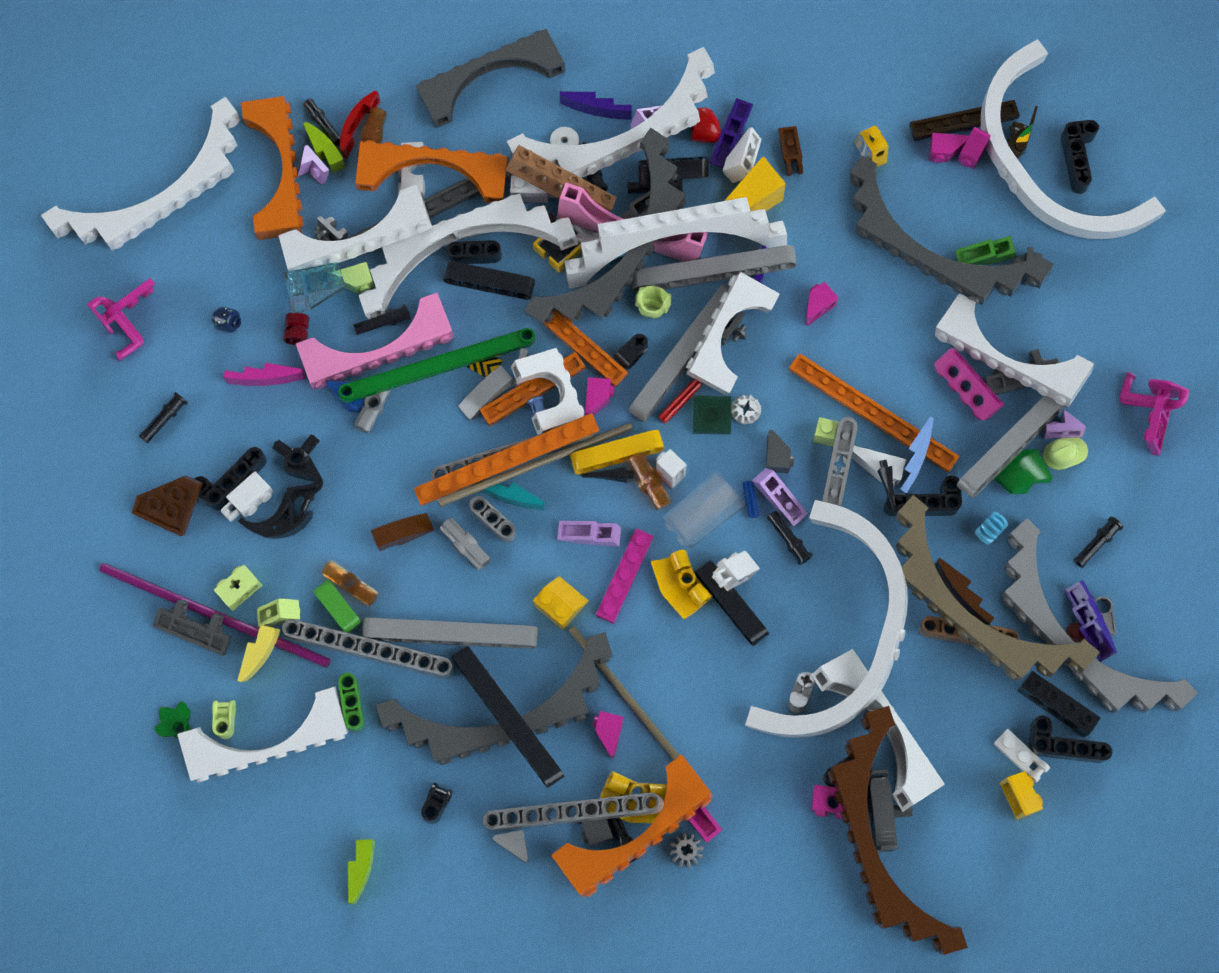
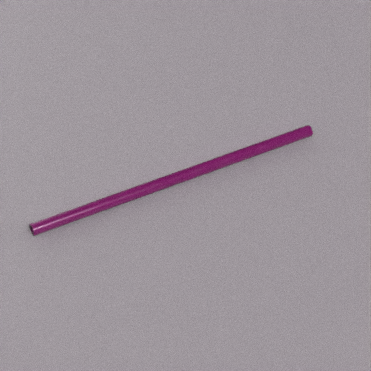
M102 563L99 571L172 603L176 604L181 599L189 602L187 609L212 619L214 614L224 616L222 624L257 638L259 628L106 563ZM278 637L275 644L280 649L325 668H328L331 659L280 637Z

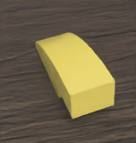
M260 625L256 643H247L237 681L247 682L264 665L278 640L281 629Z

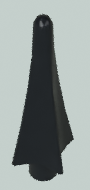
M887 460L879 461L880 468L877 472L886 490L892 511L895 513L897 509L894 497L892 466L888 467Z
M625 466L600 472L582 473L581 476L583 478L606 479L627 483L628 478H634V471H627Z

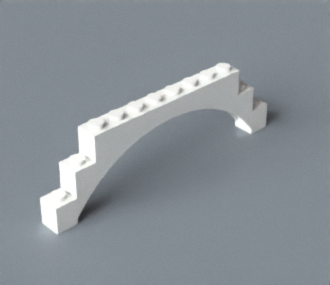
M704 47L687 54L689 61L685 73L670 98L652 116L623 134L603 141L582 145L549 144L520 134L507 141L509 148L513 154L517 146L520 145L580 178L594 174L604 167L611 166L621 159L628 158L635 152L642 151L640 149V142L650 128L667 138L700 122L699 113L694 104L708 97L702 79L708 78L715 73L713 62Z
M224 97L210 106L213 111L212 120L204 145L195 161L176 182L147 201L117 211L81 213L62 210L56 205L41 216L57 239L68 235L74 229L84 245L95 241L101 235L113 251L122 247L128 240L136 238L145 229L153 227L159 220L168 217L171 212L182 208L191 199L199 197L205 190L213 188L222 179L228 178L234 172V169L225 154L232 152L238 146L228 129L235 127L241 121L237 111L228 99Z
M521 194L510 195L506 199L494 201L490 205L475 208L471 212L459 214L449 220L440 221L438 224L433 225L432 229L382 247L387 264L378 265L370 270L376 289L365 291L359 295L368 319L386 314V309L398 286L420 262L440 248L473 235L490 232L523 233L548 240L560 246L561 250L577 245L578 241L569 217L560 218L551 223L544 205L536 206L526 211Z
M747 197L598 224L599 239L581 242L582 257L564 260L569 289L586 286L595 273L618 256L660 238L694 232H717L745 237L766 246V248L787 245V232L783 221L769 223L765 209L750 211Z

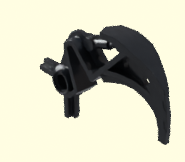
M311 434L300 448H290L279 439L274 442L272 449L285 457L286 473L289 476L314 483L287 488V492H285L282 502L273 516L260 523H252L241 517L238 520L241 525L253 533L271 539L295 535L307 526L313 518V512L306 510L310 502L314 500L315 494L323 487V479L309 456L320 442L319 439ZM296 457H302L300 462L294 463ZM302 496L305 500L300 508V514L296 516L294 502Z

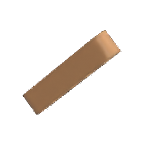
M927 616L919 624V632L924 637L974 645L969 639H963L954 626L951 627L953 634L946 633L944 626L948 625L941 617ZM924 623H931L933 630H927ZM987 625L1000 633L1019 639L1015 630Z

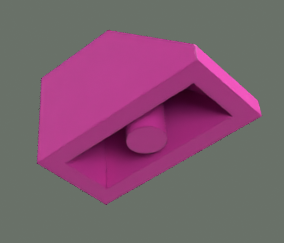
M974 127L960 153L958 161L963 166L974 169L985 153L991 135Z
M932 133L929 161H934L935 163L948 162L962 151L969 136Z
M825 281L820 285H814L810 289L805 320L807 326L837 305L838 297Z
M588 377L585 416L590 413L594 416L610 403V397H614V386L611 385V379Z
M600 711L599 716L595 715L592 727L596 728L595 733L609 757L614 759L624 717Z

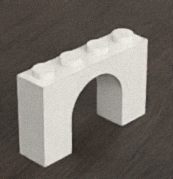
M557 348L515 360L511 365L517 384L535 378H546L552 381L559 390V405L537 412L531 418L538 435L584 416V409L578 403L577 392L574 387L572 388L570 374L565 370L561 353H558Z

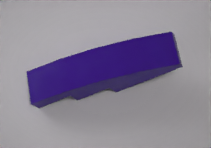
M560 91V104L599 117L632 120V105H614V98H596V92Z
M736 98L724 129H722L710 164L724 168L726 158L742 136L753 108L752 103Z
M1081 580L1064 590L1074 606L1072 611L1081 624V627H1079L1086 641L1100 652L1096 656L1098 661L1102 662L1116 654L1117 650L1111 634L1084 581Z

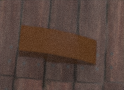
M424 513L371 530V533L379 551H382L397 544L400 546L433 532L434 528L428 514Z

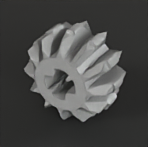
M683 833L682 841L676 836L675 840L678 844L671 842L670 846L676 850L669 851V854H677L672 859L673 863L680 859L679 867L682 868L683 863L686 862V866L689 869L691 868L690 861L695 866L698 865L695 857L703 858V855L697 852L703 851L704 847H697L701 842L700 839L693 842L694 834H691L688 840L686 833ZM691 847L690 851L692 850V854L688 853L687 856H684V851H681V848Z

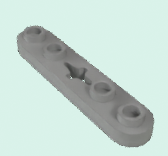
M844 417L838 423L822 502L840 507L842 505L857 433V422L854 418ZM842 454V463L845 464V467H841L839 475H837V466L834 463L839 461Z

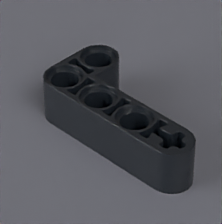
M1094 120L1069 122L1061 134L1070 185L1077 194L1086 192L1092 181L1084 143L1092 142L1099 130V125Z
M708 157L666 159L677 166L676 174L678 176L676 179L704 178L709 176ZM647 160L637 161L638 183L640 185H650Z
M258 447L248 449L214 485L203 476L194 478L206 484L205 489L200 490L199 497L212 509L221 510L230 502L226 496L254 471L258 473L265 466L267 459L262 450ZM247 469L245 474L239 475L240 470ZM233 482L231 488H225L228 483ZM215 496H220L217 502H212Z
M954 475L947 476L940 486V494H894L897 511L893 513L890 501L887 498L884 504V512L889 516H896L898 511L914 495L928 507L925 516L955 515L962 505L961 489L957 487L959 478ZM946 483L953 484L955 489H949ZM928 502H934L937 508L929 507ZM947 502L955 503L956 508L949 507Z
M1039 716L1030 724L1029 749L1039 757L1102 763L1112 756V748L1105 742L1053 737L1052 721L1047 716ZM1037 721L1044 723V731L1038 729ZM1037 741H1040L1044 744L1043 751L1037 749ZM1057 743L1064 746V753H1060L1056 749ZM1077 746L1084 748V755H1080L1077 752ZM1101 749V752L1104 753V756L1101 757V753H1096V751Z

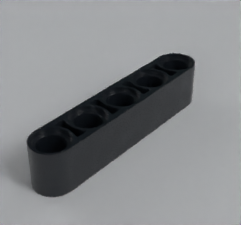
M454 261L447 263L443 281L450 285L525 300L531 299L535 285V279L529 276Z
M711 560L707 561L694 571L696 577L711 593L714 600L752 646H755L769 635L768 630L734 588L727 591L724 587L720 588L718 586L719 584L712 578L717 566Z

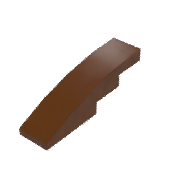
M939 558L935 563V568L956 600L971 615L985 625H990L995 617L979 606L983 599L967 588L972 581Z

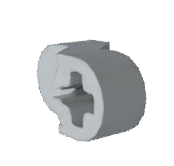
M803 672L797 677L788 701V708L793 713H801L807 706L815 684V680L810 673Z

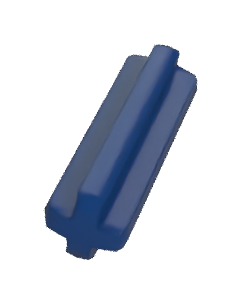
M752 481L743 482V490L748 516L756 518L759 516L754 483Z

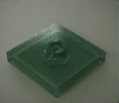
M693 396V434H731V396Z

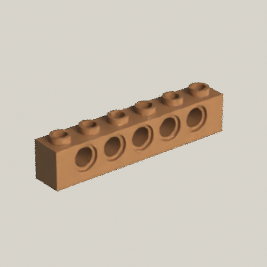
M520 145L517 146L506 167V171L558 199H560L565 183L584 188L586 193L598 205L611 212L617 198Z

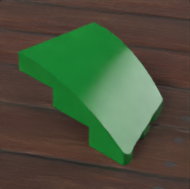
M1038 449L1022 450L994 478L1010 494H1027L1033 484L1050 483L1053 479Z

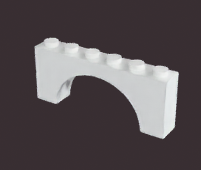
M742 272L731 277L728 283L730 286L728 292H724L721 296L720 302L722 303L719 309L716 308L711 316L713 321L711 325L708 324L703 332V335H705L703 341L698 342L694 350L696 352L694 358H690L686 365V368H688L687 375L724 395L730 393L738 377L729 370L722 357L721 338L725 326L736 313L743 310L755 309L768 313L772 310L779 296V293Z

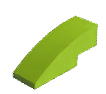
M304 122L307 135L319 159L327 160L332 173L345 169L346 166L343 158L332 141L315 126Z
M373 839L356 840V861H348V904L355 905L368 882L374 858L375 841Z

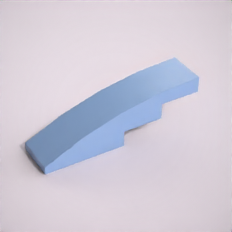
M931 416L909 447V451L913 452L914 455L904 469L910 473L900 488V491L908 494L924 463L934 418Z

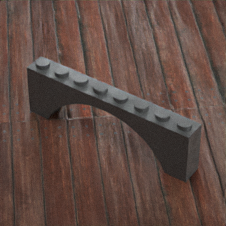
M547 29L536 31L526 38H520L512 44L504 45L496 51L488 52L480 58L472 59L461 66H455L450 71L439 73L436 77L423 80L417 84L418 95L435 128L452 122L453 110L460 94L472 81L485 73L511 67L530 69L549 79L564 73L565 63Z

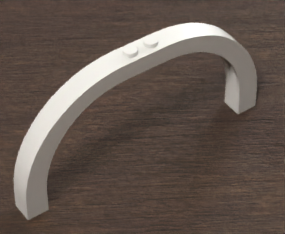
M1037 39L1009 57L995 74L985 94L981 110V130L991 135L986 150L996 166L1000 177L1005 179L1011 192L1016 194L1024 206L1049 226L1064 233L1088 239H1112L1126 236L1160 219L1166 210L1156 197L1122 214L1090 216L1062 207L1039 189L1006 142L1001 126L1000 110L1006 89L1019 76L1043 63L1048 52Z
M818 500L814 501L809 517L812 523L837 529L854 536L869 547L881 562L889 588L888 612L871 668L859 687L845 700L827 710L798 716L783 715L751 706L745 725L750 729L780 737L801 738L821 735L838 729L858 717L870 706L883 689L894 660H898L900 649H898L899 642H903L906 633L904 625L908 606L907 586L901 564L892 546L873 524L859 514L844 507Z

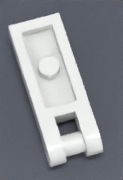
M1006 729L993 743L1022 772L1025 771L1027 775L1029 774L1035 783L1041 779L1040 776L1043 772L1046 773L1050 769L1046 762L1033 753L1009 729ZM1032 763L1037 766L1034 771L1029 768Z

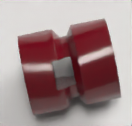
M298 312L285 315L284 326L286 329H284L283 341L286 344L296 346V343L308 339L309 316Z

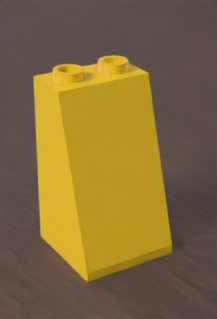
M762 157L725 201L747 197L750 211L762 209L767 211L783 201L786 183L767 159Z

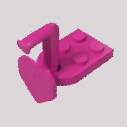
M151 278L116 304L105 297H96L87 303L92 313L110 335L113 334V330L109 324L115 320L132 341L124 349L115 351L119 362L143 345V337L123 314L122 310L126 307L131 309L138 304V298L141 296L146 298L154 291L155 283ZM101 304L107 310L102 315L95 310Z
M1126 372L1119 400L1124 405L1154 408L1149 414L1148 421L1150 426L1149 429L1145 430L1144 440L1147 442V447L1152 455L1160 456L1170 410L1178 409L1185 405L1190 390L1171 381L1151 379L1148 382L1151 393L1156 396L1130 393L1132 382L1136 379V376Z

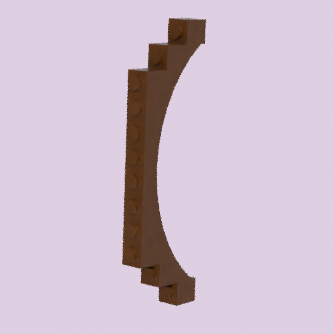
M889 706L862 714L861 722L864 730H868V734L846 740L845 751L848 757L851 756L852 760L829 767L828 777L831 784L834 783L836 788L834 792L836 802L840 803L843 809L840 812L844 824L847 823L849 829L847 837L850 844L853 843L855 852H853L856 864H860L862 870L859 874L862 883L866 884L868 892H866L868 903L873 905L875 911L872 913L874 922L883 929L904 922L905 926H902L903 933L912 942L934 936V939H932L936 952L939 951L941 955L968 948L961 927L946 925L916 906L898 888L881 862L870 830L867 792L870 771L875 755L890 727L895 726V722Z

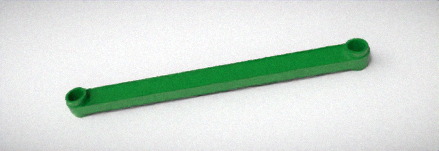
M524 328L343 384L338 390V395L342 402L350 403L521 348L530 347L535 341V333L530 328ZM528 335L531 339L525 340L522 337ZM345 391H350L351 395L344 396L342 395V393Z

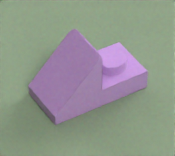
M306 145L303 150L298 176L310 172L313 178L320 184H323L327 181L329 169L312 149Z
M1063 410L1061 423L1050 422L1046 424L1043 436L1044 439L1083 437L1086 427L1066 410Z

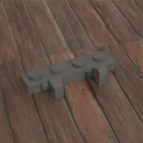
M1039 349L1032 350L1029 353L1032 357V361L1029 364L1049 365L1059 363L1057 358L1048 361L1045 358H1041ZM998 369L992 372L993 375L984 378V382L996 395L1026 387L1015 378L1007 377Z
M183 599L177 601L175 608L171 607L170 610L161 607L158 609L153 627L222 656L226 655L232 636L222 633L224 628L221 625L224 616L214 614L210 624L203 625L187 618L188 615L185 612L189 602Z

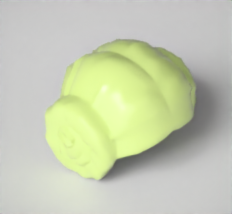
M639 287L635 296V306L639 308L640 314L644 317L656 319L663 313H668L672 295L660 287Z

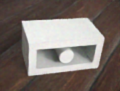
M671 449L667 452H662L657 457L656 474L673 489L686 476L687 465Z

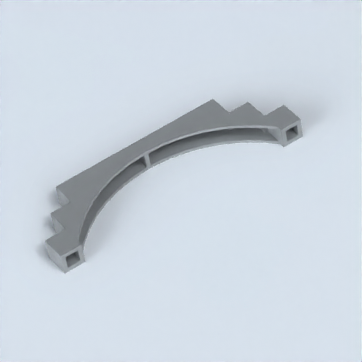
M1027 518L1007 537L1009 544L1014 549H1018L1019 552L1006 563L1004 568L1006 573L1017 581L1001 595L1002 600L1007 607L1013 608L1019 620L1023 623L1026 622L1031 627V632L1036 637H1040L1045 642L1044 644H1074L1075 642L1059 625L1044 597L1039 582L1036 561L1037 537L1041 531ZM1096 659L1083 672L1073 671L1074 677L1078 681H1082L1087 686L1089 693L1095 697L1097 696L1102 701V706L1112 713L1118 711L1130 699H1132L1133 705L1144 713L1161 699L1164 700V704L1170 710L1177 712L1198 694L1184 678L1178 682L1145 680L1116 671ZM1066 661L1063 662V665L1065 667H1067Z

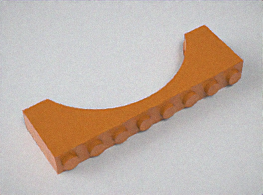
M284 96L241 102L242 116L246 127L266 135L277 146L282 157L283 169L279 187L271 201L261 211L253 215L254 232L258 240L277 238L279 235L295 229L302 233L301 227H304L303 216H300L299 212L302 210V203L297 195L300 194L299 183H296V178L299 177L298 169L294 167V162L297 161L295 150H292L295 140L290 132V129H293L292 119L289 118V113H291L290 103L286 102Z
M371 140L360 142L355 181L357 190L375 192L385 179L403 168L418 164H436L449 167L467 177L477 187L485 203L504 199L507 156L503 154L487 155L484 152L449 151L447 148L431 149L428 146H421L419 148L409 144L399 146L390 142L379 144Z
M682 754L666 766L667 790L664 807L654 822L639 837L623 846L609 850H588L566 843L551 855L581 897L587 896L588 898L592 896L600 884L603 883L605 885L614 878V873L618 870L620 872L629 867V862L632 859L642 857L647 852L645 849L650 845L655 846L663 840V835L667 832H674L682 820H689L695 815V810L700 806L702 808L706 807L712 801L713 795Z

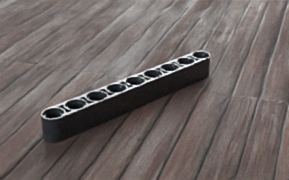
M467 645L451 656L461 673L548 789L565 776L557 763L470 647Z

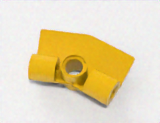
M678 550L670 554L668 558L651 561L662 596L684 620L698 611L713 597L696 578L686 550ZM688 576L692 581L686 584L682 582V578Z
M612 771L605 782L599 798L632 795L633 789L639 787L640 794L654 793L664 801L667 784L638 783ZM652 798L649 801L650 809L657 805L656 798ZM635 800L629 803L630 811L634 810L637 806ZM615 802L609 806L610 813H613L617 808ZM659 813L621 817L620 819L630 823H653Z

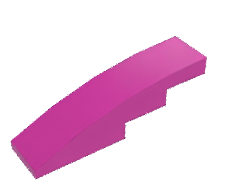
M265 363L264 369L245 366L243 373L225 370L223 378L227 384L268 386L305 379V374L300 368Z

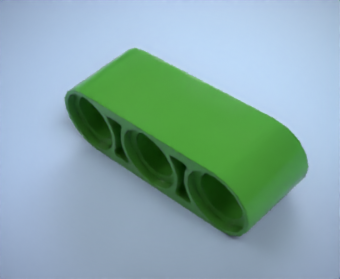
M329 579L313 590L314 594L345 633H349L362 623Z
M346 672L338 679L344 722L351 731L359 732L365 726L359 682L352 673ZM347 679H353V684L350 687H344V682ZM350 698H356V704L352 707H348V700ZM354 717H358L359 724L356 726H351V719Z

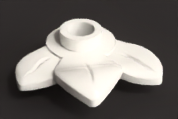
M572 224L573 229L578 232L576 235L578 242L599 239L598 232Z

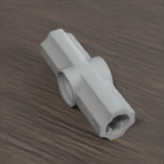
M391 390L365 398V404L354 424L355 428L364 433H370L378 415L383 412V405ZM378 402L376 407H370L371 403Z
M452 517L447 519L440 527V530L453 543L454 548L463 557L465 556L478 571L488 565L491 558L478 546V542L469 532H465Z

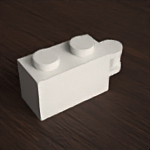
M511 175L510 194L516 195L520 193L523 202L548 203V198H556L525 180Z
M254 471L226 496L230 502L221 509V513L230 522L235 520L240 514L246 518L248 515L254 514L262 502H267L274 492ZM235 507L236 510L231 512L230 510Z
M746 551L739 554L735 552L728 560L723 558L717 563L718 568L713 572L712 578L719 584L720 588L724 587L729 591L749 580L760 568Z

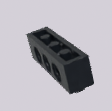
M1031 671L1026 676L1017 692L1084 738L1091 734L1101 719L1097 714L1034 671Z

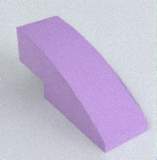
M559 521L557 540L588 545L619 546L621 527L616 523H597L596 521Z

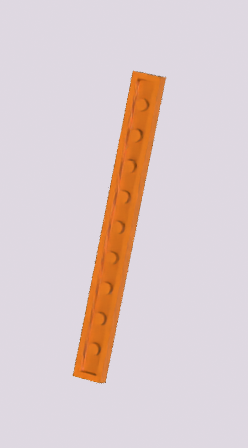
M800 353L788 369L908 448L920 432L916 427ZM931 438L925 459L949 473L960 456Z
M590 413L414 488L420 505L424 506L597 433L600 430L593 414Z

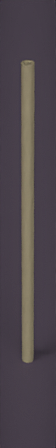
M629 422L437 500L440 507L566 457L573 452L583 450L633 429V426Z
M573 626L569 632L585 651L588 642L577 628ZM595 663L673 760L680 755L607 665Z

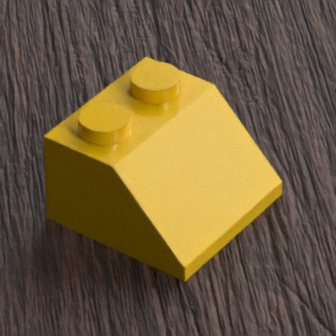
M560 576L547 584L532 600L533 605L562 630L568 626L589 602Z
M1025 771L999 782L1016 820L1043 809L1042 798L1038 793H1035L1033 779Z

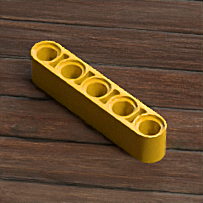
M651 430L573 452L570 454L574 473L578 475L659 453L665 447L660 431Z

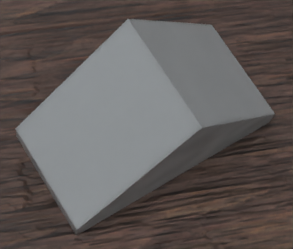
M523 830L494 835L493 841L526 864L528 863L529 857Z

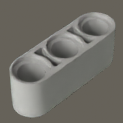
M475 496L471 499L469 504L471 512L483 525L504 543H510L515 539L514 525L485 498ZM477 504L484 505L481 510L474 509ZM491 516L498 518L494 523L488 522V519ZM504 529L512 530L511 534L507 536L503 535L502 531Z

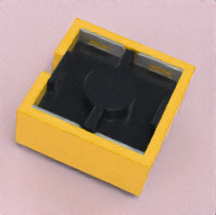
M538 238L533 243L534 251L543 259L547 257L549 264L558 273L565 269L564 260L575 259L582 253L581 242L564 250H561L560 246L542 238Z

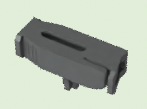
M871 770L867 804L872 839L878 853L892 852L898 849L895 818L913 816V809L910 807L902 812L898 805H893L891 787L888 781V770Z

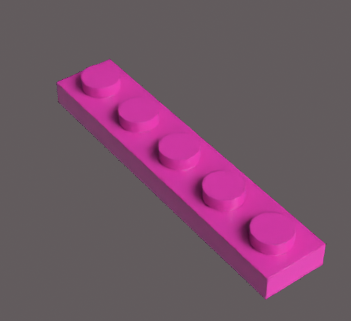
M636 528L598 608L597 617L614 624L653 541V535Z

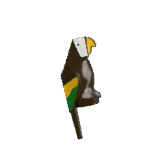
M1035 106L1029 126L1019 122H1013L1012 126H1009L1011 135L1007 139V144L1017 159L1026 153L1038 106Z

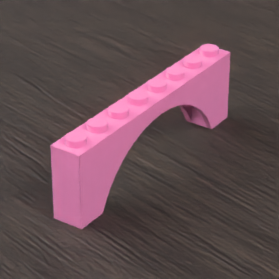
M565 183L559 200L557 219L569 217L571 224L598 232V224L623 220V218L612 214L598 205L586 193L584 188ZM708 232L678 234L662 238L660 242L657 240L653 245L655 247L653 252L682 262L698 260Z
M434 293L420 298L417 313L407 330L392 343L380 349L364 353L340 352L321 344L314 337L296 343L309 382L314 390L325 388L327 380L343 381L349 376H358L368 369H377L382 364L394 363L401 357H410L418 351L429 350L434 345L446 344L451 339H454V335L439 295Z

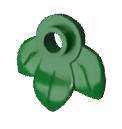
M180 701L176 709L160 707L159 716L162 723L154 728L158 735L178 738L177 734L181 732H178L177 729L181 725L184 727L182 732L190 730L188 721L191 713L186 703Z

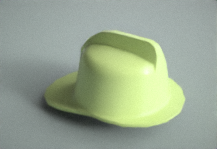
M1079 437L1060 438L1052 441L1045 447L1043 458L1045 463L1052 469L1062 470L1083 462L1088 456V447Z

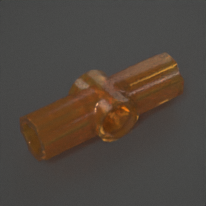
M371 108L367 125L363 126L361 132V142L371 140L381 144L383 126L387 116V112L382 108Z
M643 452L630 458L628 463L638 478L637 485L643 493L648 495L656 511L669 505L672 501L662 486V478L656 470L652 469Z
M331 560L323 568L322 575L367 606L372 605L377 599L378 591ZM348 580H355L354 585L351 587H346V582Z

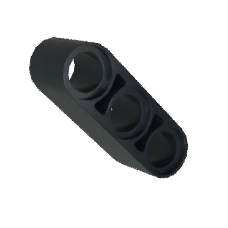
M493 240L458 241L450 243L447 247L449 260L454 262L487 264L497 263L502 258L500 244ZM491 250H496V251H497V252L494 253V254H490V253H489ZM455 251H459V252H460L458 255H453V254H452V253L455 252ZM472 251H479L477 254H471Z

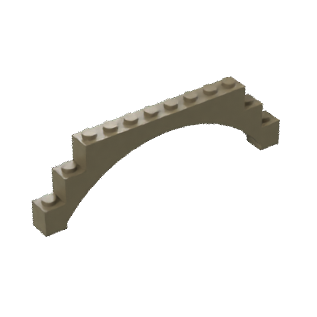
M913 495L896 515L898 523L905 528L908 527L909 530L900 538L895 546L898 548L897 551L900 555L909 558L902 566L906 586L913 591V596L920 601L926 602L928 604L927 607L933 613L940 614L948 626H954L963 639H969L978 652L989 656L990 662L997 667L1003 668L1005 674L1012 680H1021L1033 665L1036 666V670L1041 675L1050 677L1064 661L1067 662V666L1074 672H1083L1100 653L1085 639L1080 643L1066 645H1046L1015 639L985 625L971 615L954 598L939 576L930 555L925 530V513L928 507Z

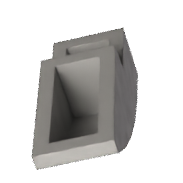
M500 365L468 394L458 406L459 409L471 421L480 414L479 409L499 398L501 393L513 385V378Z

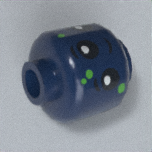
M220 307L214 311L212 322L216 329L232 333L240 327L241 318L237 310Z

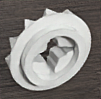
M743 394L732 403L731 414L737 422L751 424L760 417L761 405L758 399L753 398L752 395L745 396ZM749 403L751 411H747L744 416L743 408L741 407H745Z

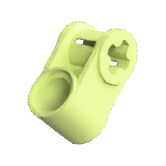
M235 700L230 702L213 701L212 730L219 738L229 739L234 734ZM227 725V730L224 733H219L220 727Z

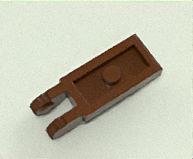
M797 127L778 128L787 176H792L791 162H797L798 174H803V157Z

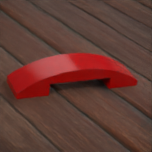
M373 91L361 99L349 113L340 137V149L343 158L347 159L355 145L352 135L365 113L373 115L381 100L377 91Z

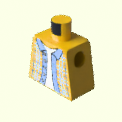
M875 125L860 132L854 143L861 155L877 163V167L887 163L889 146L878 127Z

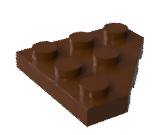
M186 475L138 495L131 513L182 537L188 528L203 483Z

